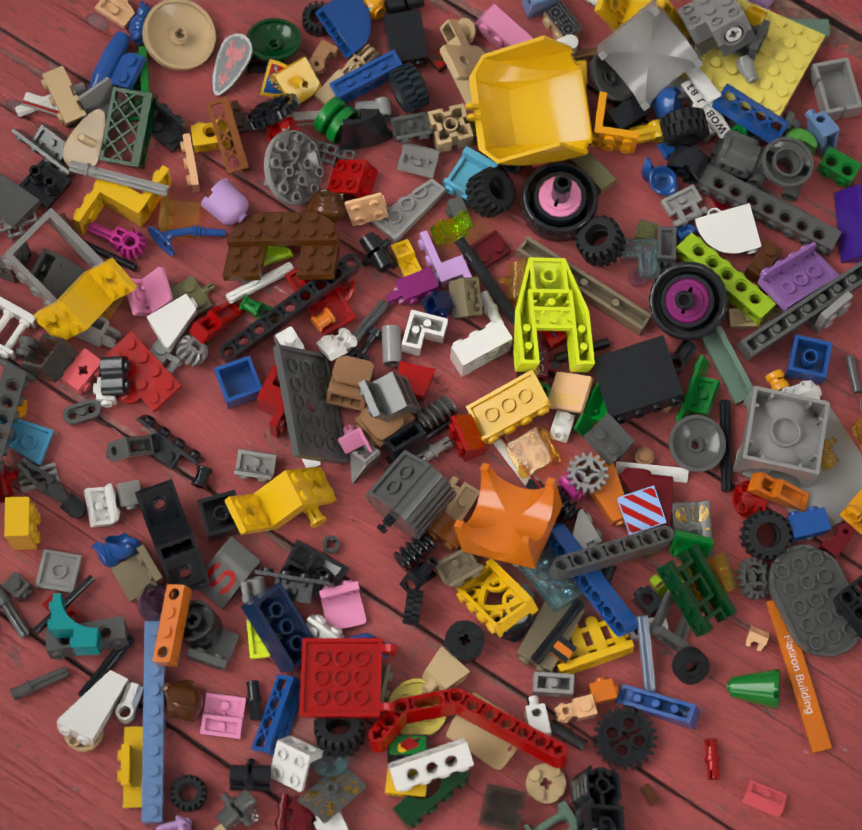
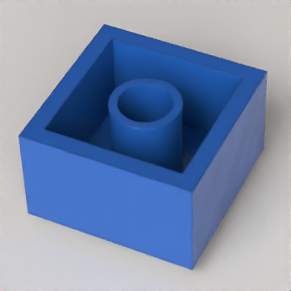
M795 334L791 341L785 377L802 381L811 380L815 384L822 385L827 376L833 343Z

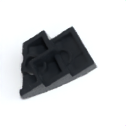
M360 109L359 120L343 119L340 150L362 149L379 145L392 139L393 134L389 130L385 119L382 118V113L379 109Z

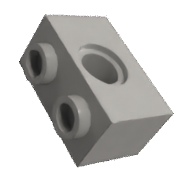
M534 671L532 680L533 696L572 698L574 674Z

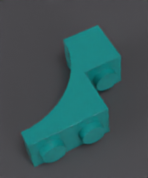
M53 593L52 601L49 602L51 619H48L47 622L48 631H51L54 638H70V648H73L76 655H100L101 634L98 628L86 627L74 622L66 614L65 601L62 594Z

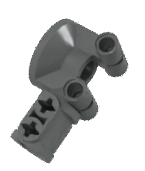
M727 131L714 158L715 166L741 178L748 177L747 183L756 188H762L765 179L768 178L775 185L784 188L781 195L783 199L796 202L802 185L813 172L814 160L809 148L803 142L791 137L777 138L770 142L766 148H761L759 146L760 143L756 139L736 131ZM777 165L785 166L788 174L782 172Z

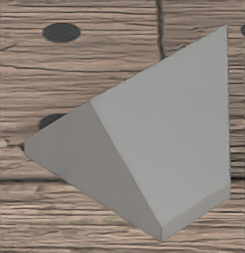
M371 444L370 446L373 451L371 453L366 445L349 452L352 484L381 461V452Z

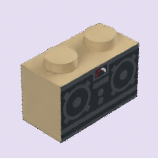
M562 1L544 11L542 22L547 29L551 30L555 40L569 34L576 36L577 39L581 37L583 28Z

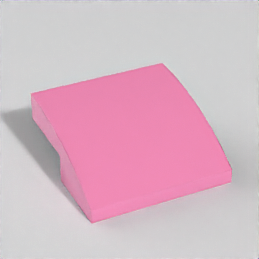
M207 692L200 734L240 739L247 697Z

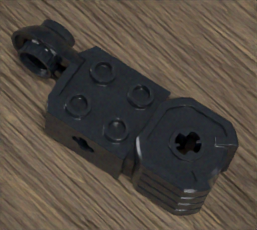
M589 766L576 774L570 783L572 803L577 808V830H625L623 806H619L622 793L618 772L613 767L608 770L604 767L593 769L592 766Z

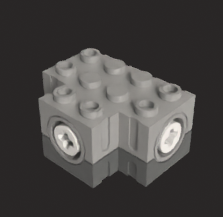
M692 0V2L677 10L701 56L718 47L723 57H726L757 39L737 0Z

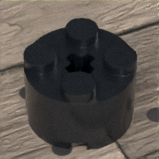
M676 144L667 167L676 174V179L679 176L683 178L682 182L696 185L702 178L710 161L709 158L701 154V150L694 145L686 147Z
M467 620L456 621L446 632L444 647L461 664L470 663L479 658L483 651L485 642L483 630L474 622ZM463 639H467L468 642L465 646L461 645Z

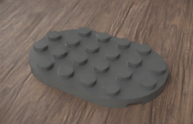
M795 545L786 549L787 551L784 554L781 553L780 557L776 558L770 567L768 587L788 633L802 650L811 655L831 658L845 653L855 645L859 636L837 610L833 602L834 597L849 585L841 567L828 552H823L812 545ZM842 596V599L848 603L847 598ZM855 611V615L858 618H861L860 614Z

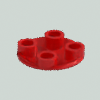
M750 481L738 484L732 494L734 509L741 517L748 519L750 514L765 511L767 507L766 499L747 491Z

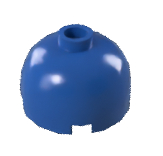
M665 87L659 92L656 99L652 101L651 107L652 110H655L658 119L674 110L682 108V100L678 98V94H682L680 87Z

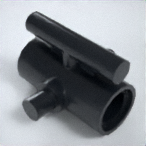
M385 0L388 14L411 11L425 6L424 0Z
M370 232L360 239L359 242L367 253L361 261L365 267L373 263L377 271L382 273L398 266L388 251V247L392 244L390 239L386 238L382 241L379 235H376L374 232Z
M249 758L245 765L230 764V791H243L244 789L247 791H270L271 765H256L253 758Z

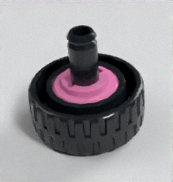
M562 161L550 162L535 169L526 179L520 200L522 217L531 231L541 238L556 242L574 239L575 235L578 234L577 230L582 229L591 218H595L598 207L597 187L591 176L579 166Z

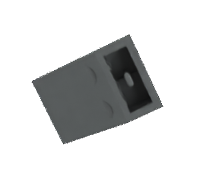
M44 248L31 274L58 300L86 270L63 256Z

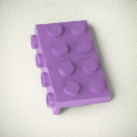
M815 242L809 245L805 244L799 251L790 253L787 258L778 260L772 267H766L760 273L757 284L784 311L840 276L815 251L817 246Z

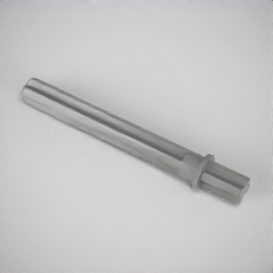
M71 161L69 164V172L84 175L85 178L89 176L162 196H167L169 191L168 185L91 166L90 163L83 164Z

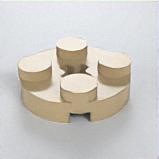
M546 763L539 764L527 776L525 783L526 791L531 798L540 804L548 805L555 803L565 791V776L560 769L553 768ZM545 778L547 781H551L549 789H545L544 786L540 785Z

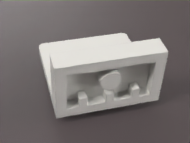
M292 735L277 740L270 778L302 792L305 787L310 763L322 758L323 750Z

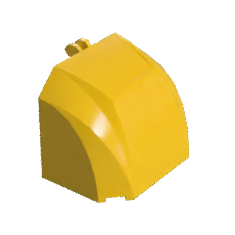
M543 35L481 56L469 76L472 103L465 104V109L473 110L474 114L466 115V119L468 121H475L478 148L482 153L496 163L503 165H535L587 155V146L593 141L583 68L581 64H576L572 56L573 49L571 46Z

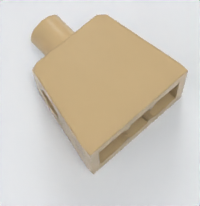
M441 647L422 675L426 683L421 689L424 693H430L435 690L441 691L454 688L467 678L470 671L444 647Z

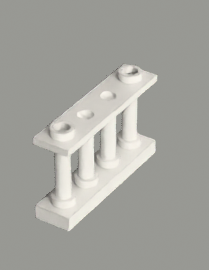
M0 297V310L4 314L0 319V333L9 319L14 317L20 323L6 345L0 344V356L5 359L11 358L15 360L16 356L12 348L24 330L29 328V326L36 329L38 322L31 313Z

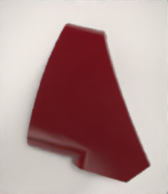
M629 467L624 469L619 474V477L631 493L653 485L655 487L667 523L652 528L663 525L670 527L673 476L652 474L647 469Z

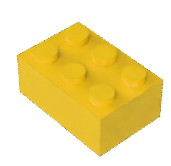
M5 497L4 536L13 550H37V544L40 543V532H38L37 525L41 523V515L38 513V509L35 508V503H32L30 497Z

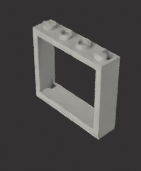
M52 208L47 210L0 257L6 265L5 267L9 270L12 269L17 274V279L21 283H26L30 287V292L44 301L45 307L57 301V299L12 255L45 221L92 268L104 262Z

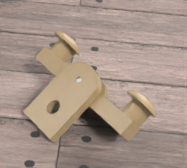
M462 18L459 21L457 19H448L440 27L447 42V45H443L440 48V53L465 103H472L469 76L481 56L486 53L478 46H470L476 34L475 25L470 19Z

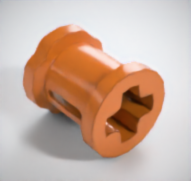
M327 307L324 309V312L311 318L313 325L319 332L331 322H336L333 314Z

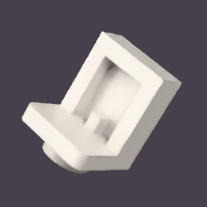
M97 377V383L93 385V394L96 395V401L99 402L100 406L107 408L117 405L116 396H102L101 377Z
M557 410L549 438L567 443L575 415Z

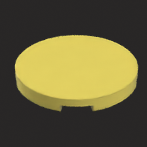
M417 678L401 683L391 694L389 702L403 697L425 694L421 687L426 681ZM446 716L408 723L400 733L428 735L429 737L442 727Z

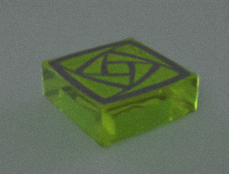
M639 219L635 238L653 243L657 223Z

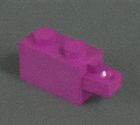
M431 267L397 279L393 292L386 294L388 304L391 305L399 302V304L404 306H413L419 300L435 297L439 293V285Z

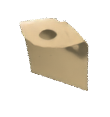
M474 692V693L472 694V695H474V696L480 698L481 700H483V701H485V702H487V703H489V704L495 706L496 708L502 710L501 708H499V707H497L496 705L492 704L491 702H489L488 700L484 699L483 697H481V696L478 695L477 693ZM455 715L446 734L453 741L464 738L473 755L497 770L502 769L517 750L515 746ZM510 746H513V748L511 749V751L508 752V748H509Z

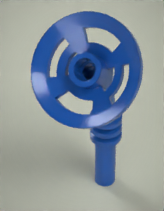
M195 225L193 227L168 230L163 233L152 226L148 228V232L156 244L171 257L175 255L173 245L170 242L173 240L172 237L191 234L197 237L199 235L201 237L204 235L225 237L226 230L204 228V226L200 228V226L196 227Z

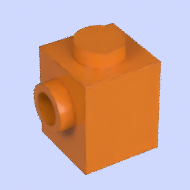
M600 677L587 686L589 695L592 694L595 705L615 701L619 694L617 683H613L612 678Z

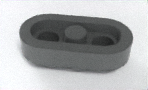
M94 399L85 400L66 407L63 411V418L71 426L85 423L100 416L101 406ZM91 408L95 409V412L89 413L88 411ZM72 414L77 415L75 419L70 418Z

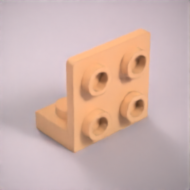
M381 193L345 202L353 226L389 217L386 201Z

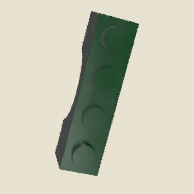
M455 756L452 759H450L447 762V764L453 763L455 760ZM467 771L452 772L450 776L440 779V787L433 796L427 799H416L408 795L393 807L392 811L407 829L411 826L414 829L423 822L421 818L424 815L428 814L430 816L438 809L437 804L442 800L444 803L447 802L454 795L452 792L457 787L462 789L469 783L467 779L470 777V774Z

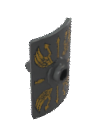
M710 500L672 504L674 533L675 530L712 538ZM713 546L708 557L713 556Z
M338 764L297 801L312 811L323 823H327L366 788V785L352 771Z

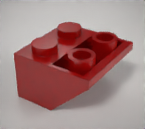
M472 415L451 416L450 424H448V434L451 440L456 442L457 446L455 449L459 458L462 457L465 462L485 454L486 446L481 439Z

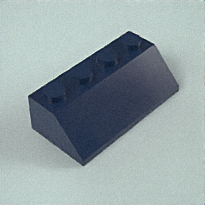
M279 582L253 596L241 608L281 673L294 671L301 665L303 638L314 637L283 585Z

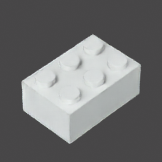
M502 320L492 321L481 331L475 330L469 334L468 338L464 340L459 339L452 344L450 359L461 377L511 350L513 338Z

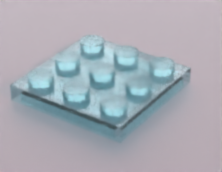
M549 548L542 552L535 569L520 565L518 568L551 609L556 612L573 603L576 599L584 597L585 594L573 578L555 581L550 577L549 569L557 557Z

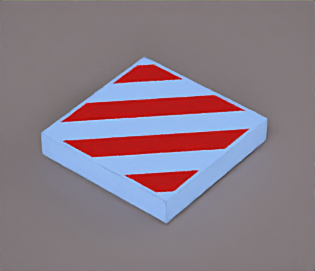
M654 485L617 498L629 535L667 523Z

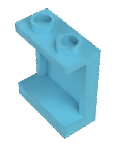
M466 146L462 151V157L448 178L443 180V187L448 194L456 195L457 197L462 196L464 203L470 204L466 199L468 196L465 194L468 179L485 168L498 167V164Z

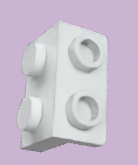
M112 483L107 484L105 487L86 488L84 490L90 527L113 526L120 518V511L116 506V491L113 489Z

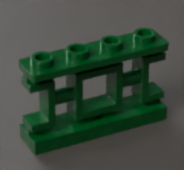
M695 544L678 554L683 564L677 567L675 562L671 560L659 567L657 572L695 636L700 637L713 629L709 621L710 618L714 616L719 623L734 615L737 610L700 548ZM686 567H689L690 571H691L692 574H693L692 577H691V575H690V573L688 572V570H687ZM679 572L682 575L684 582H682L681 578L679 577ZM692 582L695 583L703 597L699 601H697L688 586ZM707 601L710 602L711 606L713 607V610L710 609L709 605L707 604ZM698 607H701V609H702V611L704 612L705 616H703V615L701 614V612H700V610L698 609Z

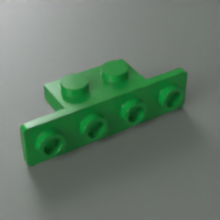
M700 355L699 360L695 363V371L689 379L688 390L684 395L686 402L682 403L681 410L676 415V423L691 414L706 417L710 415L721 383L717 379L705 377L709 361L704 355Z
M598 381L585 405L583 414L580 415L574 426V430L582 437L592 429L594 423H599L608 414Z

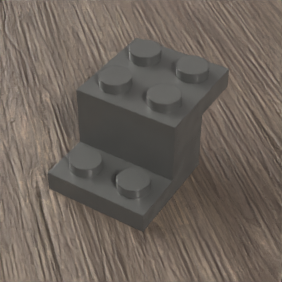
M390 372L373 382L363 380L358 383L361 388L359 390L360 395L368 404L367 411L375 419L389 422L406 412L415 414L421 411L410 383L404 375Z

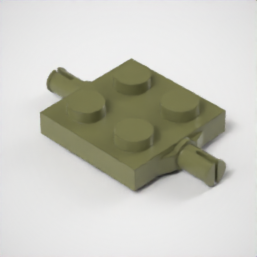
M190 276L170 288L173 296L172 302L184 294H187L189 299L193 297L198 305L195 318L213 308L207 298V293L216 289L213 282L202 287L193 276Z

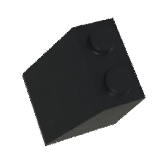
M420 9L384 15V36L388 52L395 50L403 65L409 62L416 68L428 65V53Z

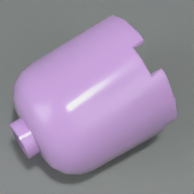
M227 178L225 180L221 179L212 187L211 191L213 193L209 198L205 196L201 202V206L224 225L230 226L236 222L240 223L247 217L246 211L249 206L247 198Z

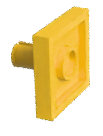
M304 56L273 75L284 95L287 93L296 94L300 103L317 93L322 87Z

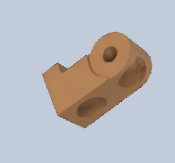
M323 39L309 61L316 77L322 76L325 73V66L330 58L335 60L339 54L337 46Z

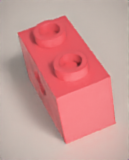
M84 348L62 374V382L80 396L84 392H88L95 378L101 376L100 359Z

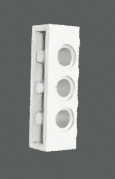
M461 738L388 763L387 765L395 789L405 792L412 789L414 785H426L431 782V779L437 777L442 779L450 776L452 772L466 771L474 763L466 740ZM455 756L453 763H446L447 757ZM430 762L436 763L433 770L426 769ZM410 769L417 770L413 777L407 776Z

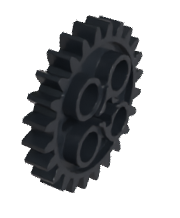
M293 93L281 94L273 99L269 98L267 101L256 105L254 109H250V112L245 113L246 116L242 117V122L246 130L248 129L249 131L260 130L263 127L267 128L269 125H274L280 122L281 119L287 118V115L293 114L292 112L297 110L300 102L296 94Z
M626 705L623 706L622 711L616 706L614 713L611 709H608L609 716L602 714L601 718L603 721L597 720L596 722L600 728L593 729L594 732L598 733V735L592 737L593 740L598 741L593 747L600 748L597 755L603 754L602 762L608 759L609 767L615 763L616 770L619 769L620 765L623 766L624 771L627 770L629 765L634 770L636 763L639 767H642V760L648 762L649 758L647 755L653 756L654 754L650 748L657 747L656 744L652 743V741L658 739L657 736L652 735L657 729L650 728L653 721L647 722L648 714L642 717L641 709L635 713L634 706H632L630 711H627ZM625 720L632 721L633 728H625L623 722ZM640 729V732L630 736L627 741L623 740L616 746L610 747V744L620 740L623 735L627 736L634 730ZM614 730L616 738H608L606 731ZM640 737L644 745L641 747L636 746L634 738ZM617 748H625L626 756L618 755Z

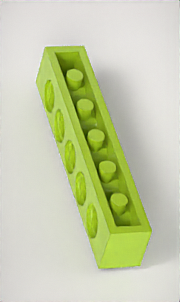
M691 233L676 247V257L682 262H698L706 266H716V268L711 269L723 280L728 292V301L758 327L774 312L776 306L774 300L769 295H765L760 291L756 284L747 280L742 272L734 269L728 260L722 259L715 249L709 248L699 236ZM726 276V277H729L730 279H729V280H725L723 277ZM737 288H741L744 291L740 292L737 290ZM751 300H755L758 303L754 304L751 302Z

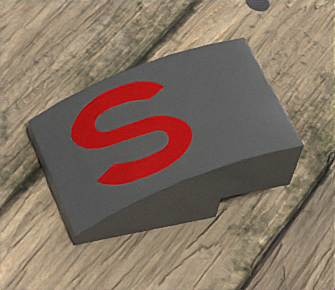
M231 536L205 567L211 584L199 588V590L224 610L240 592V582L250 578L254 571L262 565L261 561Z

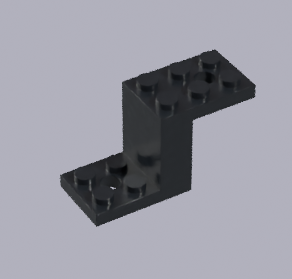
M169 479L135 492L168 584L185 585L192 589V591L210 585L211 583L195 537L185 517L173 480ZM158 500L165 501L164 506L161 508L155 507V503ZM190 569L191 572L188 576L183 577L180 575L182 570ZM176 591L175 597H178L179 591Z

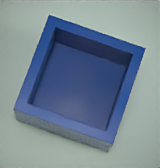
M250 355L213 368L227 409L257 399L262 386Z

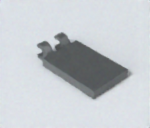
M0 173V219L16 230L41 203L39 199Z

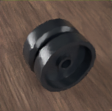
M191 600L189 603L182 639L189 648L195 649V647H199L204 650L208 649L221 636L223 628L221 619L207 603L201 600Z

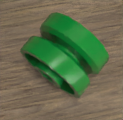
M335 96L320 110L313 123V129L321 135L326 133V139L333 144H337L340 142L343 119H357L359 113L351 106L346 107V102Z

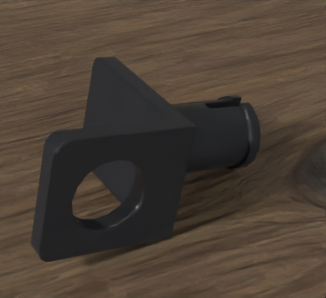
M433 556L427 557L426 561L409 570L400 582V586L407 592L409 588L407 580H412L415 584V589L420 590L424 584L437 575L433 569L438 565V560Z

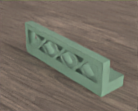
M720 325L713 333L701 338V342L734 405L744 402L753 385Z

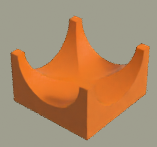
M482 463L480 467L481 488L474 513L466 524L461 520H456L454 524L462 552L535 569L562 507L556 479L548 477L545 487L541 489H524L503 480L493 471L490 464Z

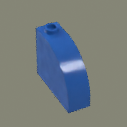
M332 0L315 12L345 59L362 48L367 42L371 31V19L363 0Z

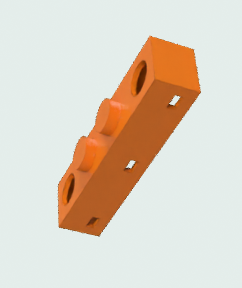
M167 584L152 662L159 666L177 667L192 592V589L185 585ZM179 591V596L175 599V593ZM165 647H167L168 654L163 658Z

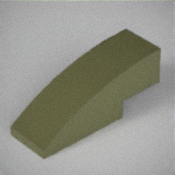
M589 152L584 156L567 159L569 163L579 166L591 176L599 195L615 185L616 179Z

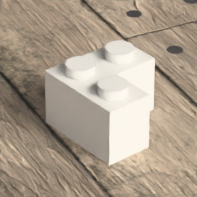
M411 310L401 345V352L420 356L424 339L443 344L448 319Z

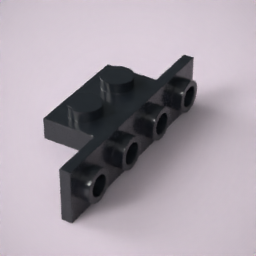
M146 414L137 417L136 421L151 431L149 435L152 437L155 453L152 455L170 469L176 467L182 455L195 465L205 461L199 451L191 449L183 439L172 435L167 427L156 423L154 417Z
M265 567L254 571V574L259 576L276 578L275 584L281 582L290 599L294 602L312 604L316 585L335 588V584L329 582L330 578L318 576V580L310 579L311 575L301 573L297 577L292 576V572L280 570L279 574L273 573V569Z

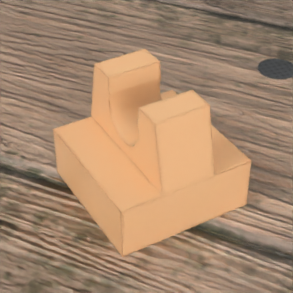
M751 625L748 631L746 646L750 647L751 643L755 641L758 643L757 651H761L768 642L769 632Z

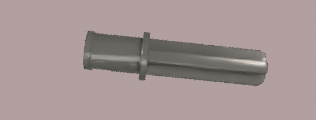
M0 584V608H2L20 638L23 639L30 634V630L12 604V599L6 595Z
M62 667L34 680H26V683L11 688L10 692L15 701L23 696L33 695V692L69 677V673L66 667Z

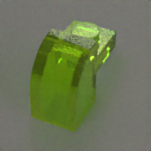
M461 210L452 219L439 220L430 228L436 245H446L454 243L463 236L464 238L469 235L468 231L473 227V223L468 210Z

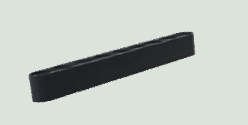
M350 253L338 260L336 272L341 274L339 278L309 281L220 347L222 360L225 363L240 359L354 276L360 269L358 256ZM349 261L356 263L354 267H348L346 264ZM324 283L326 287L319 290L316 288V285ZM308 294L311 297L309 300L303 301L301 296ZM289 305L295 306V310L292 312H288L285 309ZM277 316L280 318V321L272 323L270 319ZM259 327L265 329L262 334H256L255 330ZM246 338L249 340V343L245 346L239 344L242 339ZM227 350L234 351V354L230 357L224 355Z

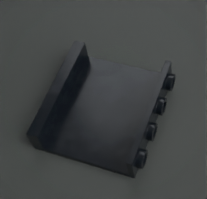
M664 335L594 357L595 365L593 368L607 412L619 425L627 420L639 419L646 414L657 413L664 408L676 407L686 402Z

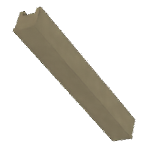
M529 236L525 237V240L517 248L515 254L517 258L527 263L529 257L562 258ZM567 261L584 301L641 336L650 323L651 314Z

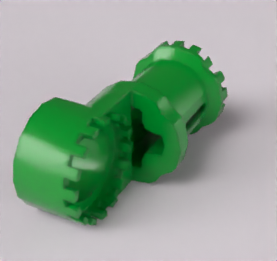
M246 294L242 299L243 302L240 303L239 310H245L258 319L273 307L261 301L257 302ZM274 316L270 321L275 323L277 316Z

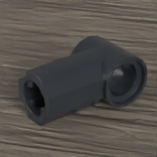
M683 340L671 356L672 362L679 365L678 369L675 368L677 376L681 374L683 368L698 349L695 343L690 340Z

